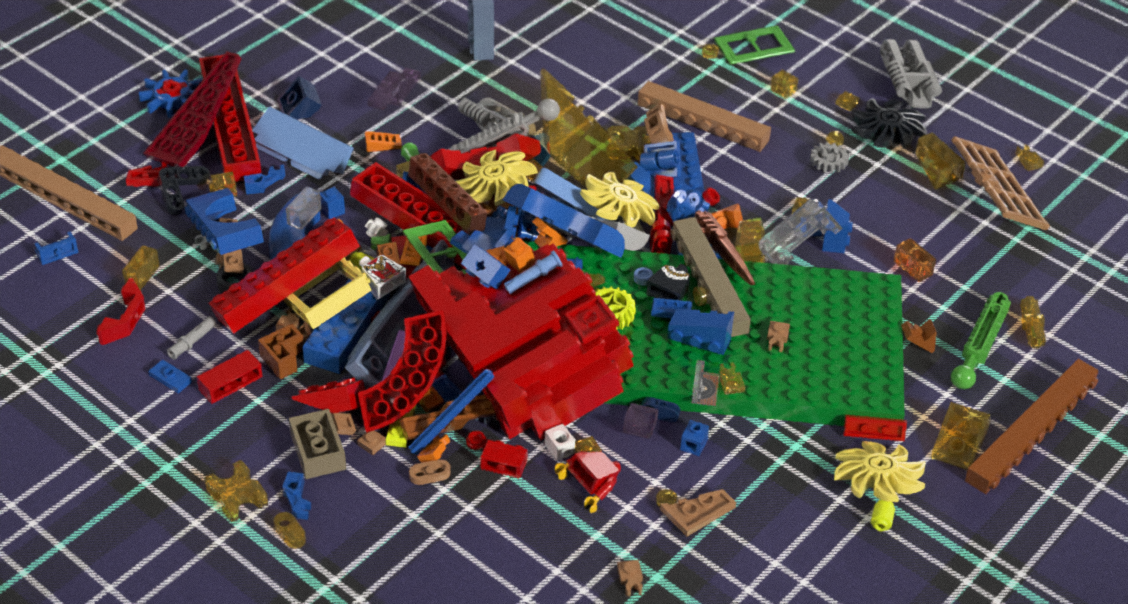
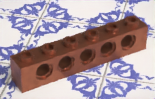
M427 153L410 157L408 175L467 234L471 235L475 230L480 232L485 230L487 211Z

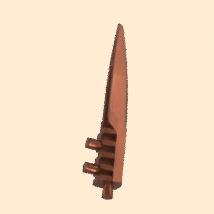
M700 210L696 211L694 217L709 244H712L711 248L717 251L722 259L743 280L750 285H755L746 264L727 238V232L711 213Z

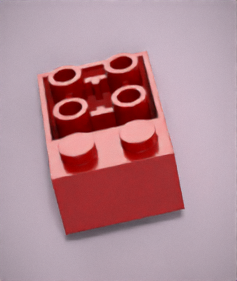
M355 377L344 379L341 382H328L321 386L319 384L298 390L299 394L292 396V400L322 410L329 409L331 413L349 411L360 407L358 392L365 390L363 379L355 381Z

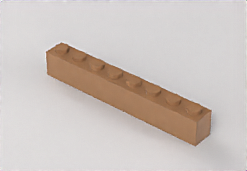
M648 81L638 92L639 106L650 110L661 104L667 117L761 152L770 140L771 127Z

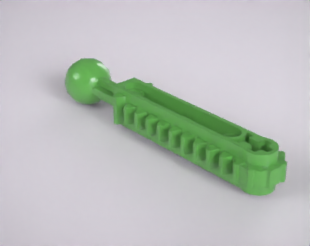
M996 292L987 299L982 313H980V317H978L975 327L968 338V342L964 345L962 356L965 358L963 365L954 368L951 373V382L958 389H969L976 382L974 368L978 367L979 363L985 364L995 337H997L1006 318L1011 301L1002 292Z

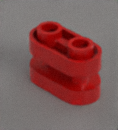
M657 220L652 224L649 238L650 252L670 254L672 236L668 221Z

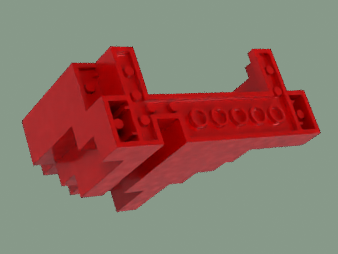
M554 243L551 245L546 244L535 251L532 249L535 261L538 259L542 260L551 255L552 251H555L563 266L549 271L547 276L541 275L512 294H509L503 283L513 279L520 273L510 265L507 267L511 270L498 289L492 286L489 288L485 287L479 282L480 278L478 276L474 278L468 273L458 272L455 266L439 274L437 270L433 271L427 265L408 276L416 297L426 313L444 310L446 319L445 346H451L474 380L485 369L492 371L494 378L482 391L491 402L499 425L509 439L531 427L539 440H543L546 430L560 424L566 426L622 393L621 383H623V379L620 374L634 366L632 362L634 356L628 347L630 342L625 335H621L616 327L583 344L565 319L564 313L596 296V292L591 286L593 282L587 272L584 273L579 267L576 268L571 260L568 261L564 251L561 248L558 249Z

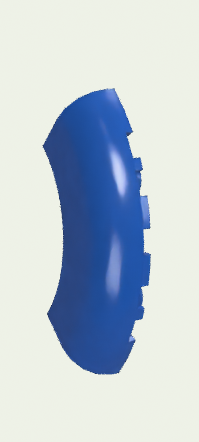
M516 184L508 190L503 198V201L620 258L623 255L625 240L618 230L528 186Z
M300 193L293 196L282 207L272 223L269 234L268 249L270 260L275 258L279 252L287 250L294 242L306 237L313 226L321 220L318 202Z

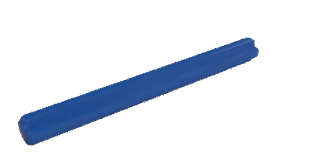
M485 369L409 445L411 453L419 454L494 378L491 370Z

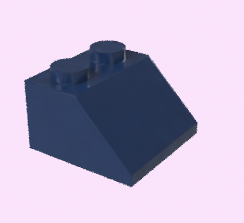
M300 76L277 98L281 112L297 120L311 117L322 106L314 84Z

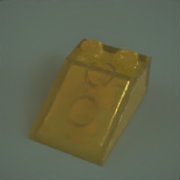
M950 402L930 458L968 470L974 463L991 422L990 414Z

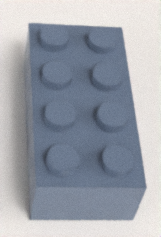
M467 0L469 3V7H467V15L469 17V20H467L469 31L467 38L470 54H473L474 61L494 59L493 0Z

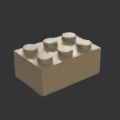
M329 409L289 418L290 434L305 479L346 470L345 452Z

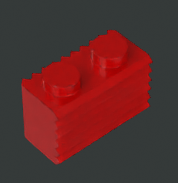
M488 439L481 455V469L519 479L528 461V449L520 445L513 446L505 444L500 440L493 441Z

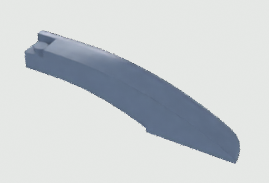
M442 239L431 250L430 254L444 251L449 247ZM446 255L433 257L443 271L454 266L453 261L455 258H449ZM422 260L420 265L410 275L426 267V262ZM409 277L406 279V283L398 288L382 308L347 358L349 361L345 368L355 377L356 381L363 379L365 390L382 381L399 330L405 332L404 319L427 314L416 297Z

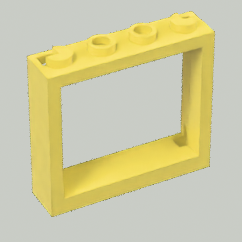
M344 257L283 299V301L311 328L315 329L370 292L371 288L368 284L370 279L367 278L365 273H361L357 266L354 267L350 260L346 261ZM337 270H340L352 280L312 308H309L298 298V296Z

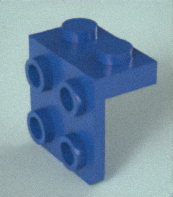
M509 205L506 219L487 216L485 230L481 232L499 241L509 228L515 232L513 238H515L517 227H514V225L518 226L519 215L516 214V206Z
M508 228L498 241L475 230L463 244L461 251L468 254L474 244L485 251L502 246L507 247L514 241L512 238L515 232Z

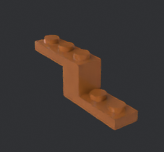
M486 395L475 396L440 433L460 430L469 420L496 415L491 402ZM453 401L447 402L440 411L402 418L399 422L405 440L417 438Z

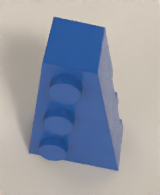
M676 309L668 325L667 338L724 355L731 340L734 312L728 311L727 314H718L717 311L700 313V310Z

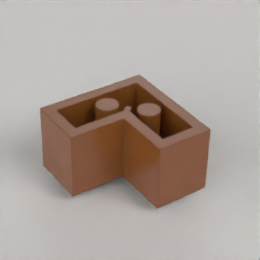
M293 324L258 339L260 357L280 380L297 372L296 355L303 352L304 344L303 335Z

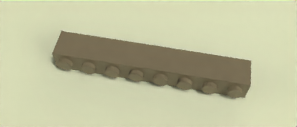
M692 217L674 221L673 229L671 230L672 239L676 241L678 251L683 254L685 264L690 267L691 275L696 279L698 289L703 292L706 304L710 305L711 311H717L718 314H727L728 311L734 312L731 337L749 333L751 319L696 218Z

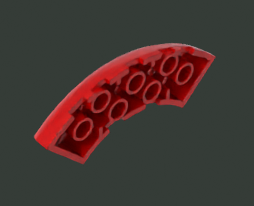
M515 133L497 142L496 147L486 148L485 146L471 149L470 152L461 153L460 150L441 148L430 155V157L454 180L466 179L463 172L464 163L469 162L473 165L481 166V157L490 151L496 150V161L499 160L500 155L508 152H524L525 157L522 161H529L540 154L541 146L539 140Z
M444 310L404 319V350L397 364L383 381L367 390L358 392L366 433L385 427L403 417L415 407L431 387L438 374L445 352L446 319Z

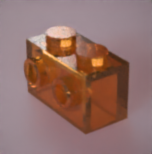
M909 238L896 246L894 262L915 280L921 282L933 275L936 258L913 239Z

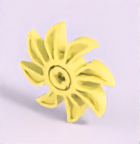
M493 150L481 157V166L465 162L463 172L466 179L456 182L477 203L489 201L492 195L496 194L495 206L505 202L503 198L512 186L523 184L529 187L526 176L538 172L532 163L522 161L525 157L524 152H508L500 155L499 160L496 161V150Z
M614 172L606 173L602 181L588 174L585 181L588 190L581 189L580 195L590 205L599 209L596 215L608 220H617L618 216H621L625 225L632 228L636 226L639 219L652 226L655 221L653 209L658 210L660 205L649 194L640 191L644 187L642 184L632 180H623V183L620 184Z
M862 441L864 450L857 448L846 449L836 454L835 459L843 463L836 468L834 480H852L851 491L860 499L868 488H874L873 495L889 502H898L899 497L896 493L911 494L925 488V483L917 480L924 473L925 461L907 462L908 451L899 444L894 452L885 454V446L876 442Z

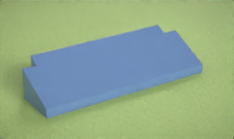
M268 107L252 130L258 134L255 138L258 149L281 161H287L290 158L293 167L317 179H322L324 175L328 176L330 170L343 174L354 147L272 107Z

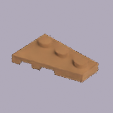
M723 489L701 494L695 499L687 500L684 498L678 500V503L669 505L664 503L660 505V510L686 537L736 508V502Z

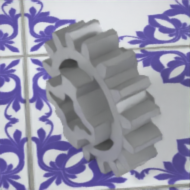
M826 142V145L819 143V147L815 145L814 149L811 150L810 162H813L812 166H817V170L823 169V172L829 170L830 173H833V170L840 172V169L844 170L845 166L848 165L849 153H846L847 149H842L841 145L836 146V143L832 145Z

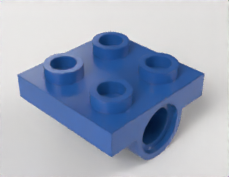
M671 141L644 145V153L640 156V165L653 179L656 175L679 178L680 142Z

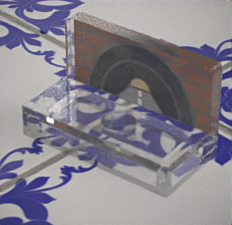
M697 360L692 403L716 406L720 375L704 372L705 361Z

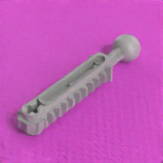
M544 99L539 103L536 111L526 116L523 112L513 113L512 117L453 145L448 150H460L461 153L470 152L471 149L485 146L486 148L496 147L497 142L515 133L527 136L529 125L541 119L544 121L555 120L559 115L560 107L555 100Z

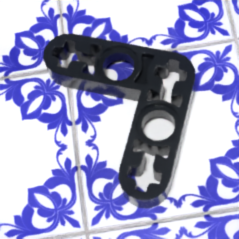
M206 167L162 168L159 171L157 180L169 214L179 215L184 208V201L179 186L205 184L208 181L210 171ZM179 174H186L188 178H181ZM166 189L174 190L175 194H169Z

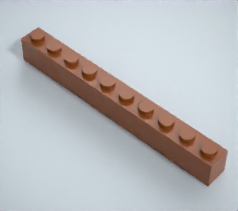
M1080 359L1075 361L968 468L965 482L985 495L991 488L994 490L998 486L1002 477L1006 478L1011 472L1014 465L1018 466L1025 454L1029 455L1034 445L1041 443L1047 432L1050 433L1058 421L1061 422L1065 418L1067 411H1072L1079 399L1083 400L1088 390L1095 388L1098 383L1097 375L1099 370Z

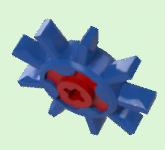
M166 69L162 70L163 79L158 82L148 78L144 79L145 88L150 90L139 91L140 102L151 101L147 104L148 113L151 114L161 107L166 109L168 118H172L173 110L180 109L203 81L202 78L188 82V70H184L179 77H169Z

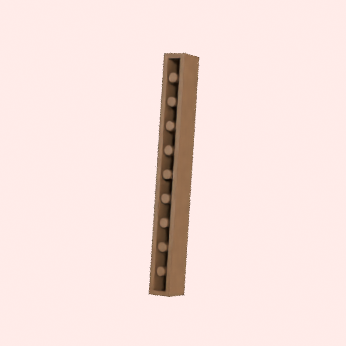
M3 145L0 146L1 177L121 241L138 229L136 216L132 212L124 210L120 206L94 194L92 191L79 186L77 183H73L52 170L46 169L25 156L14 152L12 149H8Z

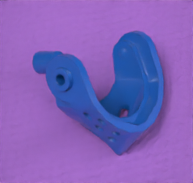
M682 189L674 192L667 204V212L673 223L677 220L695 216L694 210L700 201L698 194L689 193L687 195ZM701 201L700 207L696 211L700 210L703 212L704 209L708 210L710 203Z

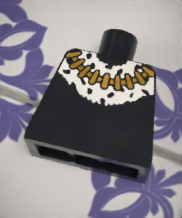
M682 264L678 265L677 268L664 265L647 280L646 294L654 298L683 301L690 281L687 267Z

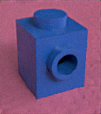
M335 187L319 193L320 210L328 219L345 213L344 196Z
M690 420L682 435L680 450L700 456L708 440L709 426Z

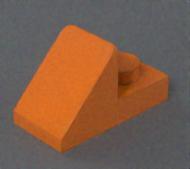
M738 203L711 213L723 229L729 227L738 228L743 222Z
M536 217L533 220V223L538 227L536 231L540 233L535 239V243L540 248L552 243L557 247L569 241L542 219Z

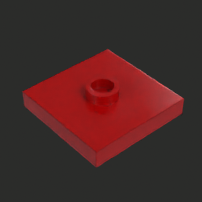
M600 295L564 313L565 319L583 344L620 325L618 319Z

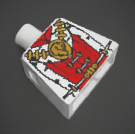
M380 255L373 260L365 256L359 263L362 267L361 273H365L367 278L370 279V283H368L371 288L370 292L376 299H380L406 283V269L384 255Z

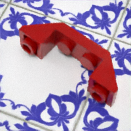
M129 278L127 283L121 288L124 304L128 305L125 313L120 316L119 320L105 317L103 322L97 327L96 334L101 345L130 336L146 309L143 294L133 278Z

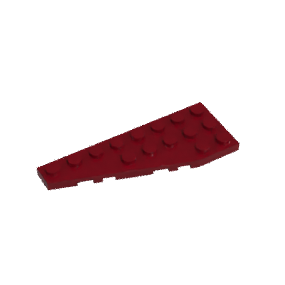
M225 52L143 154L146 158L174 167H185L207 137L242 60L239 54Z

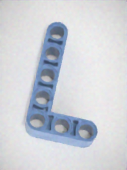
M541 168L529 185L536 186V191L547 194L558 202L587 216L602 221L608 220L596 215L599 209L583 199L580 195V188L546 168Z

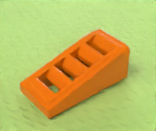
M364 132L367 152L402 148L399 134Z
M427 235L418 237L423 245L427 247ZM407 238L400 263L419 266L422 257Z

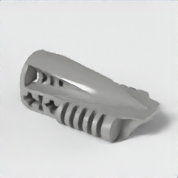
M885 39L879 52L897 95L903 97L913 108H931L932 98L940 95L942 88L931 63L926 61L918 41L907 40L903 47L898 48L894 39Z
M464 97L458 105L459 112L473 119L482 131L512 117L513 113H517L492 98H484L476 104ZM534 123L529 125L527 137L532 138L535 135L536 127Z

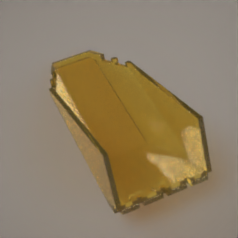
M542 68L540 71L541 100L553 99L560 107L559 115L555 120H543L544 144L550 155L585 188L588 174L602 181L606 173L614 172L618 183L622 184L623 180H626L638 166L591 114L586 117L582 113L585 108L581 104L577 108L573 103L575 97L545 68Z

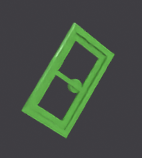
M778 25L714 38V41L730 65L795 52V49ZM774 34L782 47L761 51L755 41L757 36ZM747 39V41L752 43L757 52L736 56L727 42Z
M446 220L403 230L405 236L426 264L433 271L437 270L439 274L443 270L433 257L446 255L449 258H454L458 253L462 260H464L467 255L454 245H452L453 248L449 247L444 251L430 254L418 237L439 231L451 241V238L456 233Z

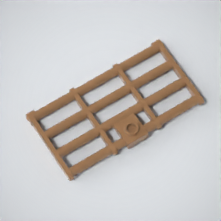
M956 136L951 139V142L955 144L968 166L972 169L971 173L975 177V182L984 187L1001 211L1003 217L1043 230L1050 228L1048 222L1040 214L1013 173H1011L1001 159L997 150Z

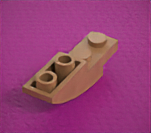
M659 104L647 111V117L644 121L651 144L674 141L673 134L668 129L664 107Z

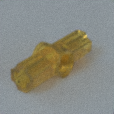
M1027 296L1021 299L1020 303L1022 312L1021 326L1022 330L1026 331L1028 345L1033 349H1039L1046 342L1044 333L1045 319L1044 315L1040 314L1038 300L1034 296Z

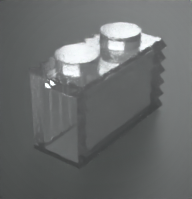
M306 186L286 207L288 225L302 230L305 225H308L307 223H310L309 221H311L313 216H316L315 214H318L317 212L321 210L320 191Z

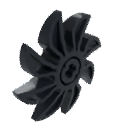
M872 98L866 102L865 111L852 109L851 117L858 125L852 127V132L867 139H874L879 136L873 145L876 147L891 146L893 140L897 139L902 147L907 149L912 144L913 135L926 138V128L919 122L925 120L926 116L911 108L899 110L904 101L890 100L885 102L884 108H881Z

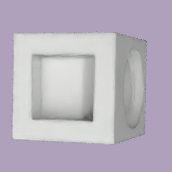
M563 424L545 431V446L557 461L575 453V439Z

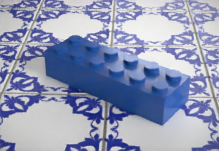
M348 279L345 285L351 282L352 280ZM368 292L316 327L303 346L304 363L340 374L349 361L347 358L370 326L371 317L377 311L382 310L390 298V293L380 299H376L371 292Z

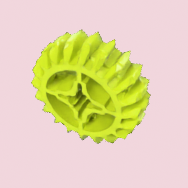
M603 286L601 290L596 288V296H601L619 321L620 325L616 329L623 330L624 326L629 327L636 313L635 302L631 294H627L626 290L620 291L619 287L613 289L612 286L610 288Z

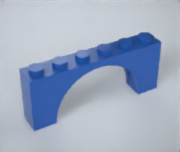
M228 188L186 200L187 207H185L187 217H190L192 223H195L197 230L201 231L202 236H205L207 242L211 243L213 250L216 249L220 255L264 242L261 225L256 219L231 223L215 221L227 213L236 211L233 193Z

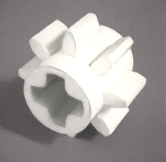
M377 217L375 220L369 219L365 225L368 229L366 234L370 237L386 236L389 232L385 229L387 224Z

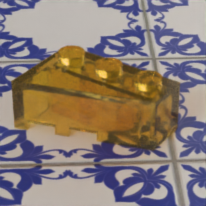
M933 132L918 138L915 154L935 190L963 178L966 161Z
M761 218L739 221L738 229L736 230V250L743 261L765 263V230Z

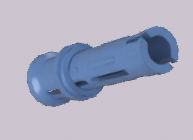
M552 251L551 255L542 260L538 259L534 266L503 284L509 294H512L541 275L547 276L549 271L563 266L555 251Z

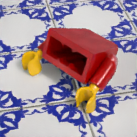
M580 451L568 459L566 464L558 463L555 466V473L558 474L560 480L567 478V470H569L590 495H595L594 497H587L584 501V508L589 504H593L590 507V513H594L597 510V502L599 500L602 501L617 482L616 477L621 471V466L618 461L612 462L602 452Z

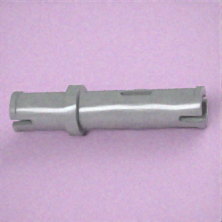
M208 316L187 335L181 336L178 342L171 348L167 349L168 356L175 360L184 351H189L196 341L216 326V321L211 316Z

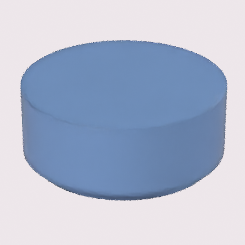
M645 267L634 271V281L639 285H647V280L653 276V272Z

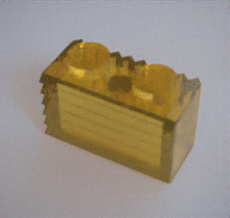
M144 245L141 246L122 269L125 284L129 278H133L138 288L142 290V287L146 285L152 275L156 273V270L160 268L157 250Z

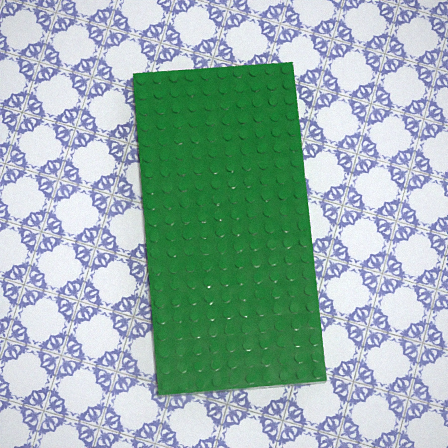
M524 241L534 251L540 248L535 242ZM564 244L557 246L558 249L561 248L568 259L579 257V259L583 260L582 271L590 275L593 282L591 286L594 290L596 288L601 290L603 286L605 288L612 286L613 289L619 287L620 291L626 290L627 294H631L635 302L636 313L634 314L633 322H630L629 327L624 326L623 330L617 329L630 342L628 347L634 356L632 358L634 366L620 374L623 379V383H621L623 392L605 402L606 404L640 407L644 398L653 397L673 402L680 407L681 411L844 426L845 415L904 420L901 275L744 261L755 282V285H750L733 271L723 259H718L751 319L749 333L731 337L724 355L668 339V325L672 318L651 316L654 297L646 294L647 285H639L634 281V271L641 267L650 269L654 275L664 265H670L675 268L680 264L685 265L688 269L687 273L690 274V281L683 301L692 302L691 310H700V313H710L711 307L709 304H706L704 294L698 289L697 281L692 277L691 269L685 264L683 255L624 250L620 258L597 247ZM770 321L790 324L787 343H784L782 352H779L778 346H772V350H768L769 340H767ZM700 375L718 377L715 405L697 403Z

